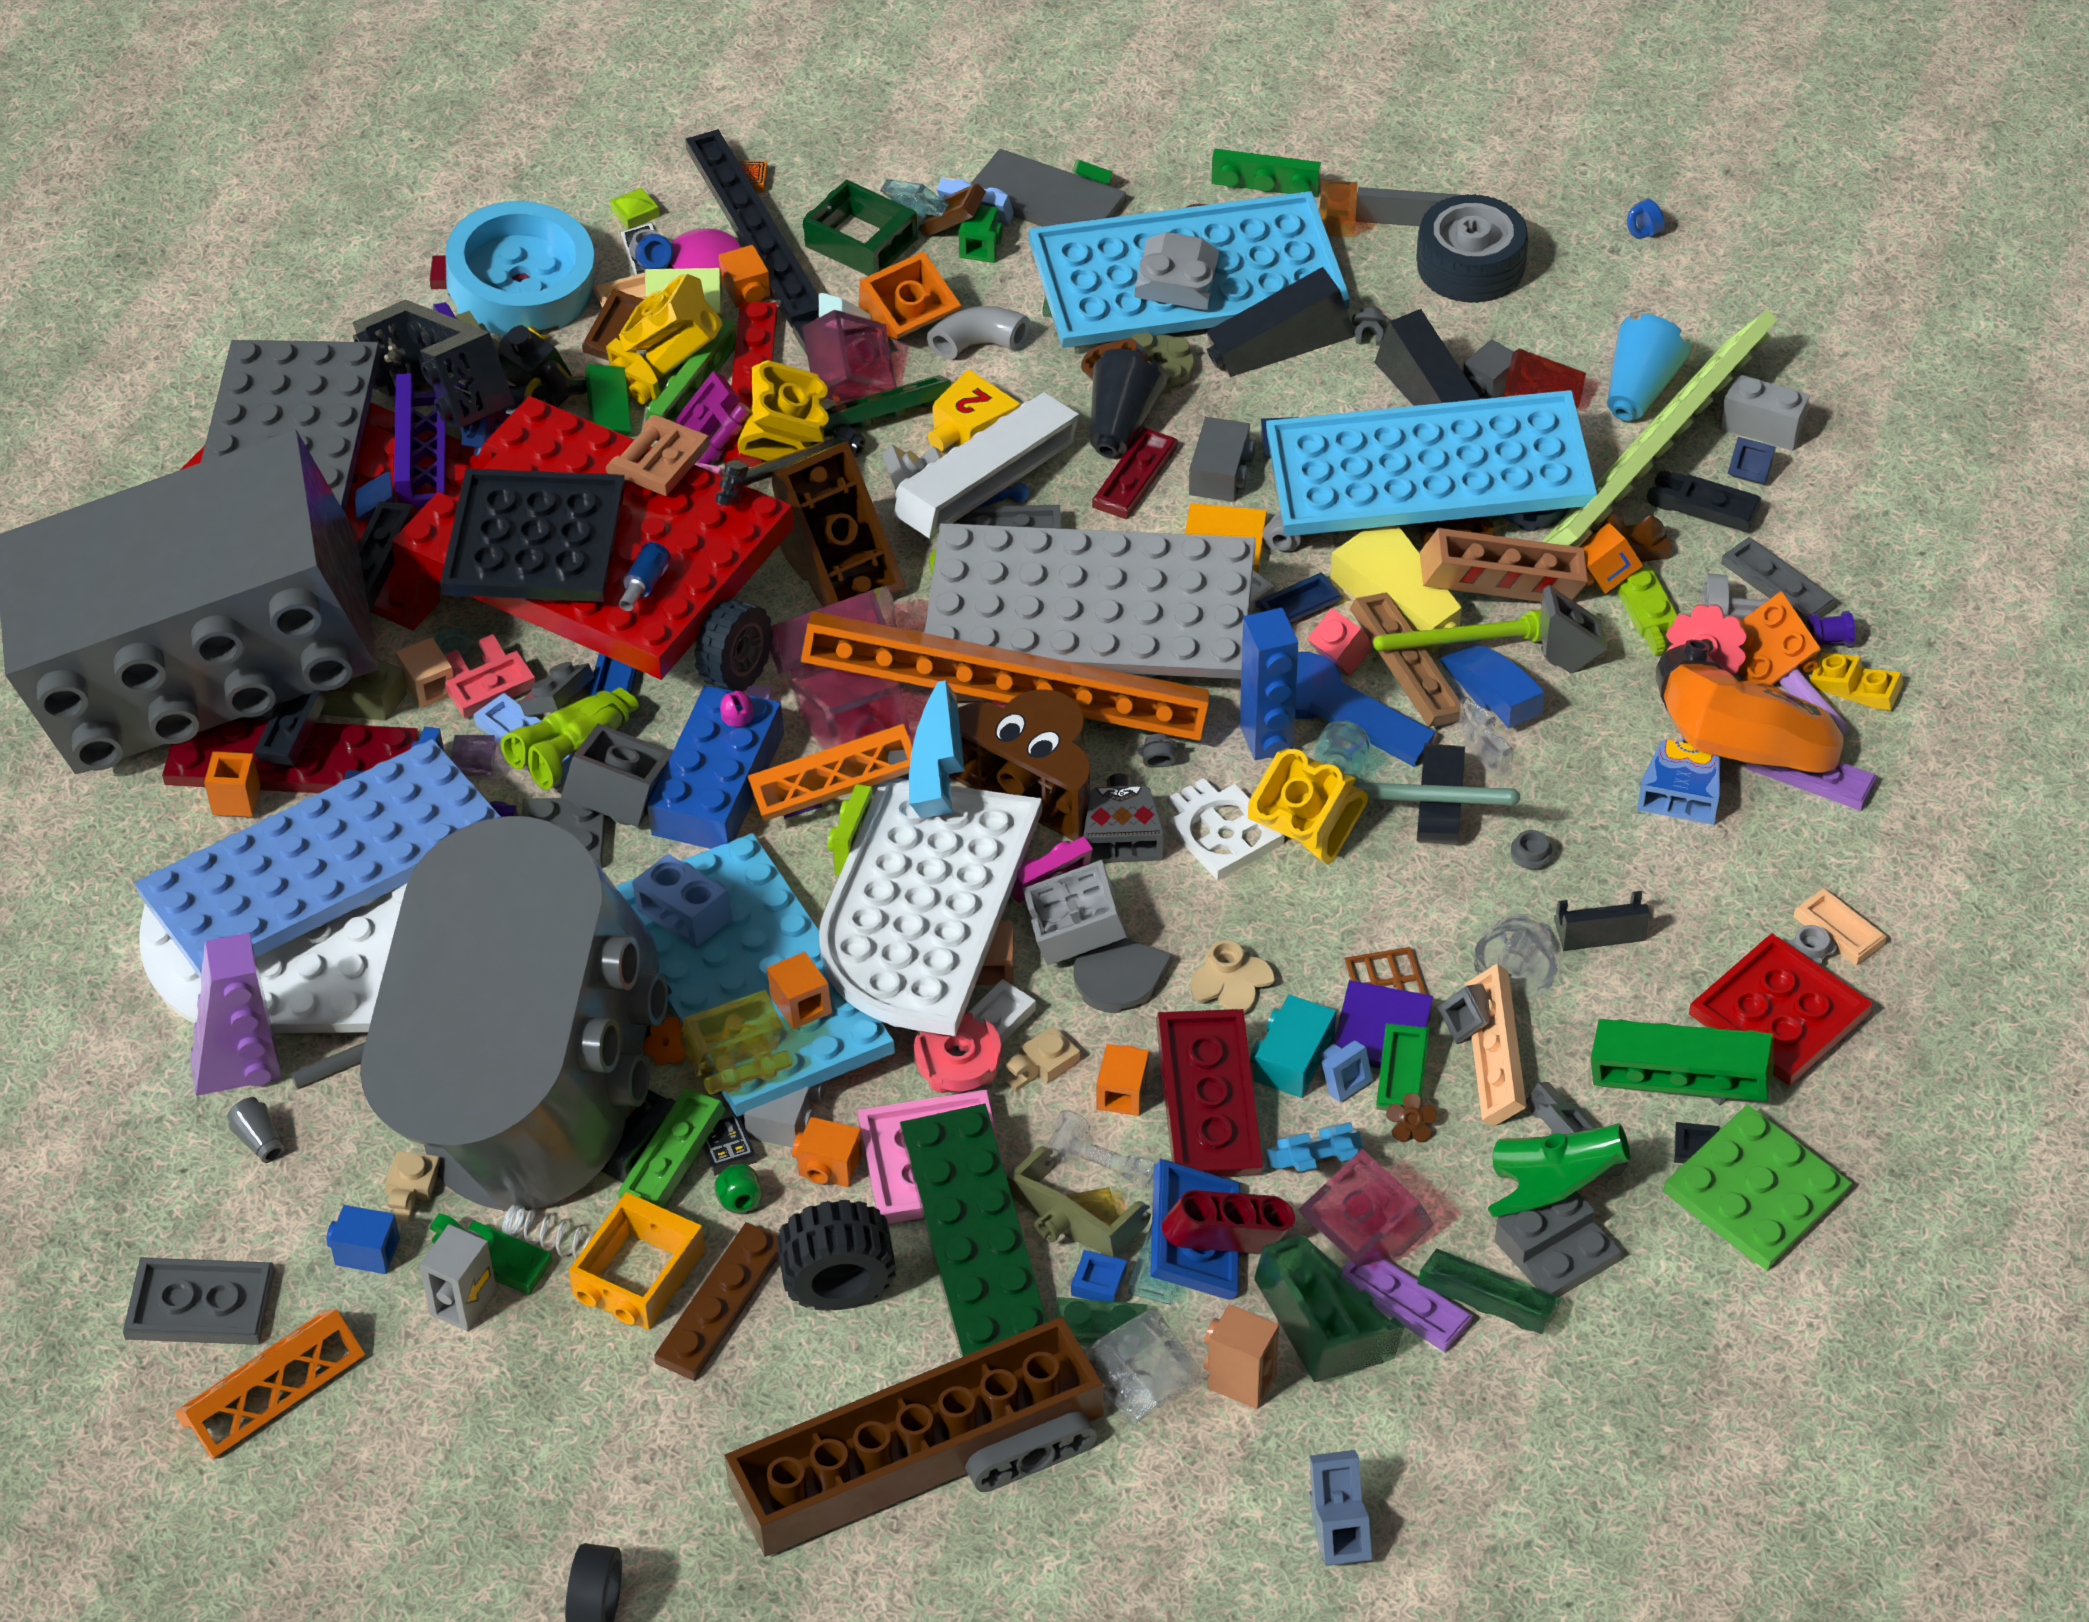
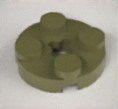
M1148 332L1132 335L1131 338L1136 340L1147 351L1148 357L1146 362L1151 364L1153 359L1161 362V366L1167 372L1168 383L1163 395L1170 393L1171 388H1175L1180 384L1181 388L1188 384L1193 375L1194 363L1188 340L1182 337H1171L1162 334L1152 336Z

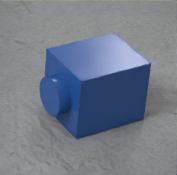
M343 1205L338 1220L330 1223L326 1238L327 1246L332 1250L335 1265L387 1274L400 1240L395 1214Z

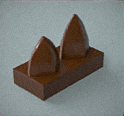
M1611 514L1600 525L1598 530H1591L1592 534L1589 536L1591 537L1610 523L1626 538L1641 562L1671 558L1672 548L1665 532V527L1662 521L1651 514L1637 525L1625 526L1618 516Z

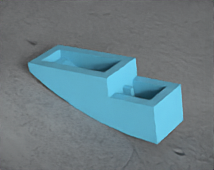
M946 680L937 682L926 703L917 727L911 752L909 804L921 819L953 812L949 774L965 771L957 696Z

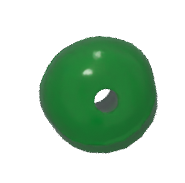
M730 1165L718 1175L714 1184L715 1194L719 1203L732 1213L743 1214L760 1206L763 1193L760 1180L755 1170L749 1165Z

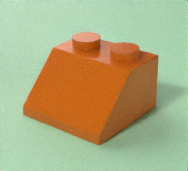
M924 251L863 278L859 283V307L871 314L869 322H874L881 334L895 339L961 310V304Z

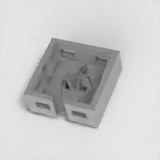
M1102 860L1023 888L1028 910L1033 919L1031 922L1036 941L1047 966L1127 937L1113 886Z

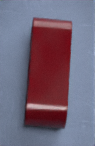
M1191 1190L1184 1193L1165 1215L1161 1222V1230L1164 1237L1171 1244L1180 1248L1268 1253L1293 1227L1295 1213L1285 1200L1276 1196Z

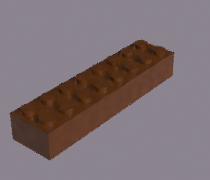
M1063 1316L724 1454L728 1486L764 1556L767 1557L966 1474L965 1465L968 1459L974 1453L987 1446L1071 1412H1083L1089 1421L1104 1416L1103 1384Z

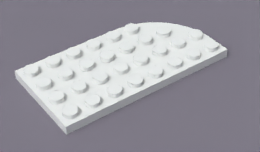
M893 778L879 784L824 911L819 931L821 961L828 980L835 990L852 1006L868 1016L894 1027L956 1036L1016 881L1017 871L1021 868L1040 819L1042 799L950 785L953 812L921 819L909 804V779Z
M407 883L256 957L274 1033L368 1032ZM145 904L140 927V952L145 971L164 1002L183 1018L195 1024L198 1015L197 1001L198 994L201 992V978Z

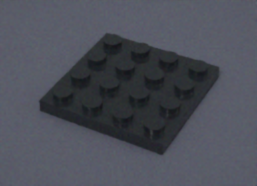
M466 468L440 581L442 595L604 602L626 488L625 475Z

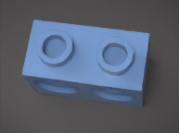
M666 854L632 881L637 911L696 948L732 920L729 901L730 894L721 882L713 881L704 876L691 864L683 863L670 854Z

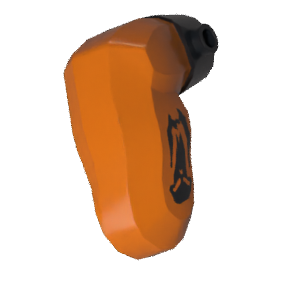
M1687 640L1686 644L1669 649L1660 658L1656 666L1655 678L1662 701L1682 738L1695 750L1747 763L1782 766L1819 773L1835 770L1840 764L1844 744L1843 734L1828 712L1821 707L1786 693L1772 684L1757 680L1739 682L1733 675L1723 670L1708 654L1710 646L1700 640Z

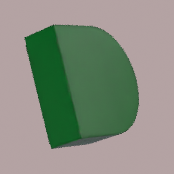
M1078 159L1075 160L1072 169L1074 174L1102 184L1109 183L1113 172Z

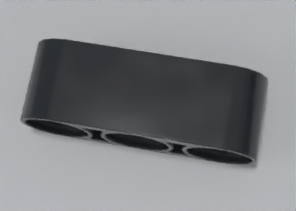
M1424 743L1421 785L1463 786L1465 746ZM1420 801L1416 841L1458 845L1461 803Z

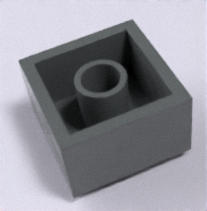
M597 724L572 757L561 798L573 802L580 809L594 810L610 816L619 824L638 827L648 813L647 804L672 751Z

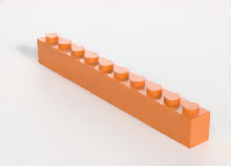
M815 611L811 612L807 624L801 662L930 688H935L937 682L946 680L955 693L1006 703L1028 691L1039 689L1054 690L1071 697L1080 706L1084 718L1198 741L1201 740L1209 703V689Z

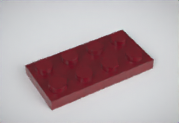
M1244 1009L1158 1012L1156 1027L1172 1162L1219 1177L1261 1175L1263 1163Z

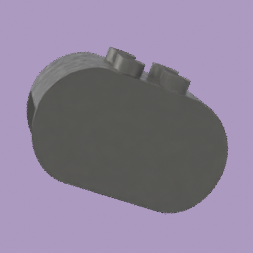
M524 816L497 817L470 824L453 832L439 841L423 856L414 868L405 888L362 1053L360 1067L361 1084L365 1097L375 1114L399 1135L416 1143L423 1144L426 1155L439 1156L440 1165L437 1176L451 1190L469 1201L492 1209L508 1211L516 1203L523 1205L525 1210L548 1206L584 1187L603 1169L622 1138L628 1108L640 1107L646 1099L649 1089L650 1071L646 1057L641 1054L648 1025L658 1026L662 1023L667 1010V981L664 975L659 973L658 954L649 930L589 851L575 836L556 824L538 818Z

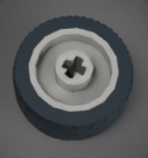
M1465 194L1452 196L1451 198L1441 200L1439 203L1437 202L1424 214L1418 231L1416 260L1420 278L1436 294L1455 301L1483 303L1509 294L1520 283L1526 267L1528 233L1524 218L1508 203L1489 196Z

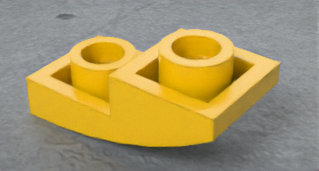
M617 338L606 346L610 366L625 367L628 392L634 401L642 405H649L653 399H657L661 395L658 380L653 370L636 351L625 352L621 341Z
M1822 652L1818 660V666L1810 677L1812 686L1823 692L1872 708L1889 711L1892 710L1904 684L1901 672L1863 668L1861 656Z

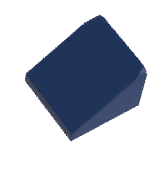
M391 472L378 476L354 491L357 522L370 521L379 501L395 503Z

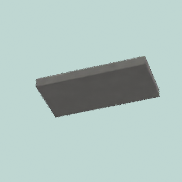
M1000 148L970 183H978L984 189L997 188L1008 194L1014 211V217L1042 227L1111 218L1116 215L1126 202L1125 191Z

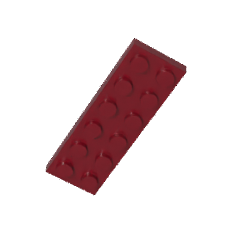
M238 718L198 732L186 742L171 744L162 777L164 785L205 787L204 782L212 752L248 753L254 755L260 781V790L321 793L343 781L348 769L367 771L380 762L388 761L410 750L413 742H418L420 737L418 728L315 723L293 766L259 762L253 751L269 720Z

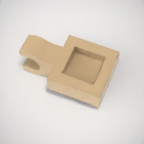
M1051 1026L1021 1045L1019 1054L1011 1057L1005 1063V1067L1012 1072L1005 1077V1081L1015 1091L1021 1089L1037 1076H1040L1046 1083H1049L1080 1061V1050L1056 1028Z
M396 1151L385 1182L387 1196H390L388 1207L394 1208L393 1213L397 1223L409 1224L416 1200L430 1201L438 1177L439 1156Z

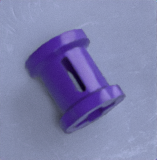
M1843 611L1841 616L1819 617L1817 614H1809L1807 629L1820 648L1821 645L1843 643L1846 647L1854 645L1855 623L1852 613Z

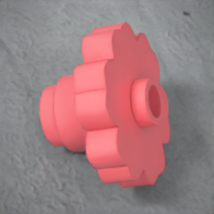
M1697 604L1691 615L1687 613L1678 614L1666 634L1668 640L1672 643L1667 651L1686 644L1687 640L1701 641L1702 639H1709L1712 641L1714 648L1708 654L1723 670L1733 676L1746 658V652L1741 645L1745 642L1747 633L1741 626L1740 619L1736 615L1724 616L1723 609L1718 604Z

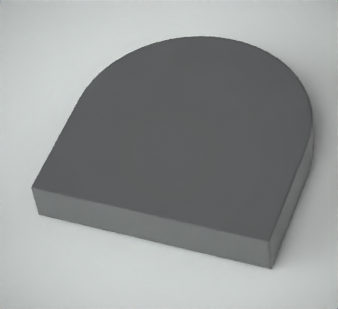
M1123 938L1111 944L1079 954L1073 969L1074 983L1078 992L1082 995V1000L1090 1007L1107 1013H1120V1009L1130 1008L1138 1004L1142 1006L1153 997L1172 964V954Z

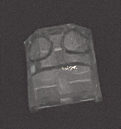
M1154 1308L1136 1316L1083 1350L1103 1384V1394L1119 1408L1132 1426L1139 1423L1153 1409L1161 1408L1169 1399L1177 1398L1190 1386L1193 1388L1197 1383L1200 1385L1210 1376L1208 1371L1202 1370L1164 1318Z

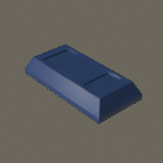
M1320 572L1257 600L1255 604L1262 612L1283 608L1289 623L1292 624L1337 604L1343 599V595Z

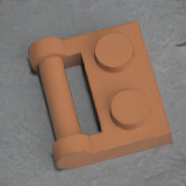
M651 415L643 424V431L620 457H614L606 465L607 474L625 475V480L667 496L709 448V437L663 417ZM658 441L653 446V448L645 455V457L637 464V460L645 453V451L653 444V442Z

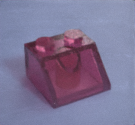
M832 310L802 327L810 372L818 374L819 378L826 384L828 392L825 399L837 402L849 401L897 387L886 324L838 310Z
M1363 1149L1298 1209L1300 1214L1357 1268L1402 1256L1434 1226L1421 1202Z

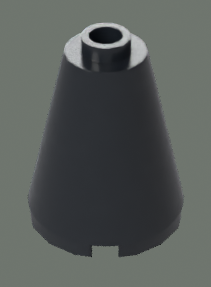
M1122 348L1110 349L1103 352L1100 359L1097 358L1093 367L1090 443L1101 456L1113 458L1123 455L1127 451L1166 390L1168 383L1167 372L1154 359L1152 365L1142 360L1143 353Z

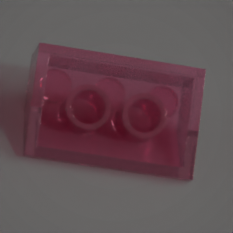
M890 585L814 610L815 612L897 628ZM811 612L771 626L773 628L770 652L778 674L790 671L794 678L815 670L813 664L801 662L807 624Z

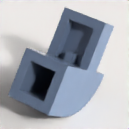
M1356 1450L1310 1455L1312 1491H1309L1311 1512L1319 1551L1325 1566L1372 1560L1369 1515L1362 1502L1359 1457Z

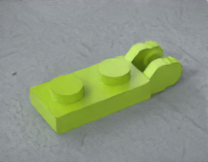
M1648 565L1639 568L1614 588L1641 638H1645L1652 653L1656 656L1664 653L1665 642L1661 633L1668 631L1677 614L1654 571Z

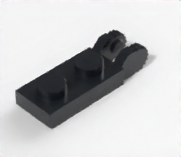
M1669 470L1657 473L1654 480L1656 487L1652 486L1646 495V500H1648L1651 506L1668 511L1674 509L1675 511L1744 532H1748L1761 504V497L1759 495L1688 474L1686 476L1676 472L1671 473Z

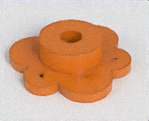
M668 1017L660 1025L650 1027L651 1035L644 1041V1051L648 1055L654 1056V1062L657 1065L664 1066L668 1061L674 1064L680 1063L685 1058L686 1050L684 1046L689 1040L685 1031L682 1030L678 1018Z

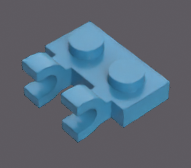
M1348 1122L1318 1129L1320 1136L1310 1138L1309 1133L1277 1139L1278 1147L1266 1149L1269 1166L1278 1169L1295 1166L1296 1170L1301 1172L1317 1168L1315 1160L1330 1156H1337L1340 1161L1358 1158V1149L1363 1148L1360 1131L1353 1130L1352 1123Z

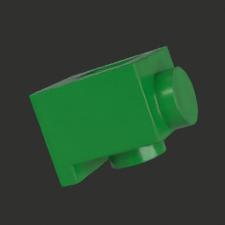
M979 205L974 216L962 222L958 231L959 258L995 263L996 245H1000L1003 236V223H998L1000 218L998 207Z

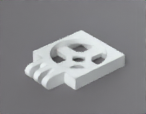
M1202 778L1195 782L1196 790L1189 785L1182 789V796L1179 793H1174L1168 797L1169 804L1179 813L1177 816L1169 819V830L1217 880L1284 844L1283 834L1248 819V802L1250 799L1236 784L1218 793L1207 780ZM1226 805L1237 806L1244 815L1234 821L1224 820L1216 811ZM1201 820L1210 830V834L1195 841L1191 834V825ZM1258 827L1262 831L1261 837L1254 846L1250 847L1242 839L1243 835ZM1222 829H1230L1234 832V835L1231 838L1225 839L1220 837L1218 833ZM1218 848L1229 849L1233 854H1217L1213 851Z

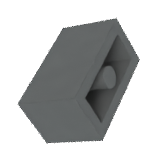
M1205 416L1189 468V495L1229 502L1235 501L1238 488L1245 489L1248 466H1245V463H1252L1255 454L1256 440L1250 439V423Z

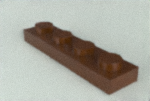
M745 1222L654 1354L655 1364L690 1380H696L779 1258L777 1235Z

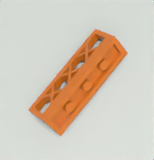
M904 724L748 775L757 808L760 811L763 822L851 793L856 784L872 786L908 774L913 747ZM904 750L907 760L891 765L888 763V751Z
M323 1310L174 1411V1414L183 1427L192 1428L211 1458H215L365 1356V1353L338 1310ZM337 1332L349 1353L336 1362L320 1360L323 1340ZM313 1347L311 1358L301 1356ZM293 1360L310 1363L306 1382L298 1388L281 1385L285 1366ZM318 1365L327 1367L316 1375ZM275 1373L273 1383L264 1382L266 1378ZM255 1386L272 1389L268 1408L260 1414L243 1411L247 1391ZM280 1391L290 1392L278 1401ZM237 1399L235 1409L225 1407ZM216 1412L233 1414L230 1434L215 1443L202 1422ZM242 1416L252 1418L240 1427Z

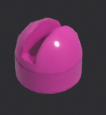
M734 691V693L724 695L720 705L723 722L733 727L748 724L754 716L751 698L742 691ZM741 705L743 710L737 712L735 706Z

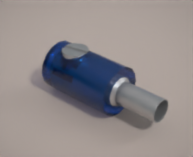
M656 542L644 544L623 580L627 590L619 602L622 609L631 611L639 597H647L653 591L671 560L669 551L663 545Z

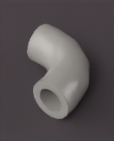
M997 306L971 307L954 312L937 323L928 332L927 341L937 355L948 360L954 359L967 347L980 343H993L1014 351L1025 341L1030 328V320L1019 312Z

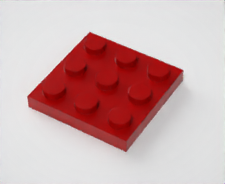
M1771 933L1690 1003L1689 1015L1704 1026L1715 1029L1753 1030L1762 1033H1773L1774 1066L1772 1074L1790 1086L1871 1013L1873 1003Z

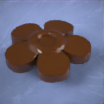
M1408 1093L1402 1100L1404 1108L1399 1104H1392L1387 1109V1119L1391 1122H1400L1393 1127L1391 1131L1392 1136L1397 1141L1404 1142L1410 1137L1412 1130L1414 1140L1424 1142L1430 1137L1431 1131L1423 1122H1434L1437 1118V1112L1432 1105H1424L1419 1109L1421 1105L1420 1096L1416 1093Z

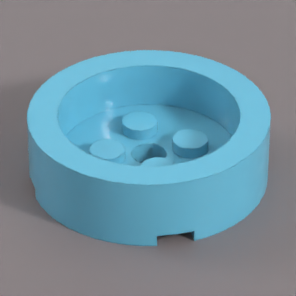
M509 201L483 207L462 219L448 238L446 245V286L448 296H451L457 305V312L459 314L470 311L478 324L483 323L487 331L494 334L503 335L517 325H523L526 328L534 326L538 329L537 333L540 330L554 326L561 329L579 317L592 298L594 286V247L592 240L585 228L577 220L549 205L529 201ZM523 273L530 276V278L524 279L521 282L511 278L513 275Z

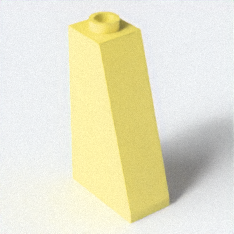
M1398 525L1366 528L1332 552L1331 580L1356 598L1387 592L1413 632L1460 626L1462 607L1448 589L1423 586L1420 553ZM1444 644L1424 646V648L1433 653Z

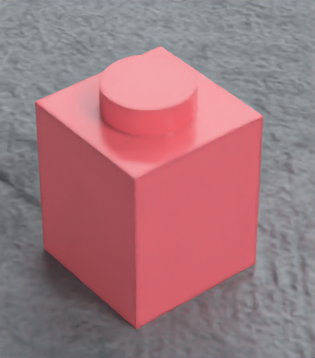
M1333 608L1329 610L1307 638L1319 655H1323L1332 661L1337 668L1349 676L1353 674L1374 647L1371 640L1359 626Z

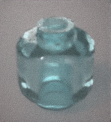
M1340 720L1329 723L1321 731L1313 752L1314 760L1323 764L1335 765L1341 772L1357 776L1363 770L1368 757L1370 740L1365 730L1358 724Z

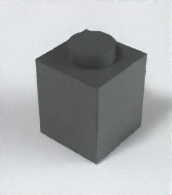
M1491 339L1464 362L1463 373L1480 399L1502 397L1519 383L1521 355Z

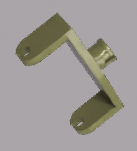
M1046 1146L1038 1147L1007 1176L1012 1198L1039 1217L1034 1223L1035 1228L1044 1239L1048 1237L1049 1242H1055L1063 1234L1098 1252L1116 1257L1145 1229L1151 1218V1213L1146 1211L1150 1206L1142 1201H1137L1108 1226L1063 1193L1038 1183L1050 1172L1055 1158L1049 1156L1053 1154V1150Z

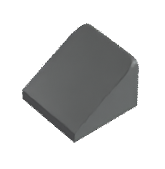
M1482 983L1466 985L1437 1006L1456 1044L1463 1042L1490 1023L1486 990Z

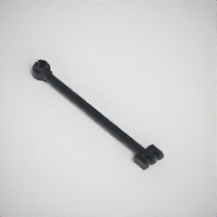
M843 425L838 433L834 434L832 439L749 468V465L738 460L727 462L724 472L728 475L722 477L719 484L724 490L717 492L715 502L725 506L735 504L739 501L743 487L770 478L775 471L844 441H848L854 457L857 458L864 449L859 446V443L864 445L866 439L864 436H861L859 430Z

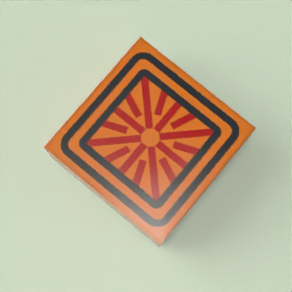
M738 161L757 193H765L768 172L767 161Z

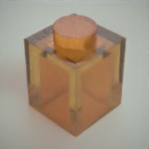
M1321 180L1319 213L1327 236L1355 237L1358 182Z

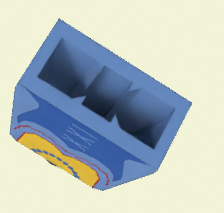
M1682 736L1680 742L1667 739L1661 741L1641 780L1637 810L1714 825L1720 795L1719 756L1695 750Z

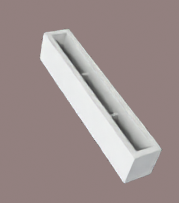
M1045 392L1030 401H1025L1009 415L1000 417L992 426L984 431L977 432L970 440L959 447L952 448L948 454L936 462L929 463L922 471L911 478L904 479L897 487L895 493L897 500L894 516L928 538H931L939 532L940 523L952 524L1071 445L1079 414Z

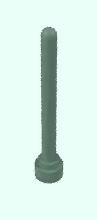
M1348 774L1357 778L1353 786L1364 790L1368 795V799L1515 805L1520 801V793L1513 788L1365 783L1362 778H1358L1355 774Z

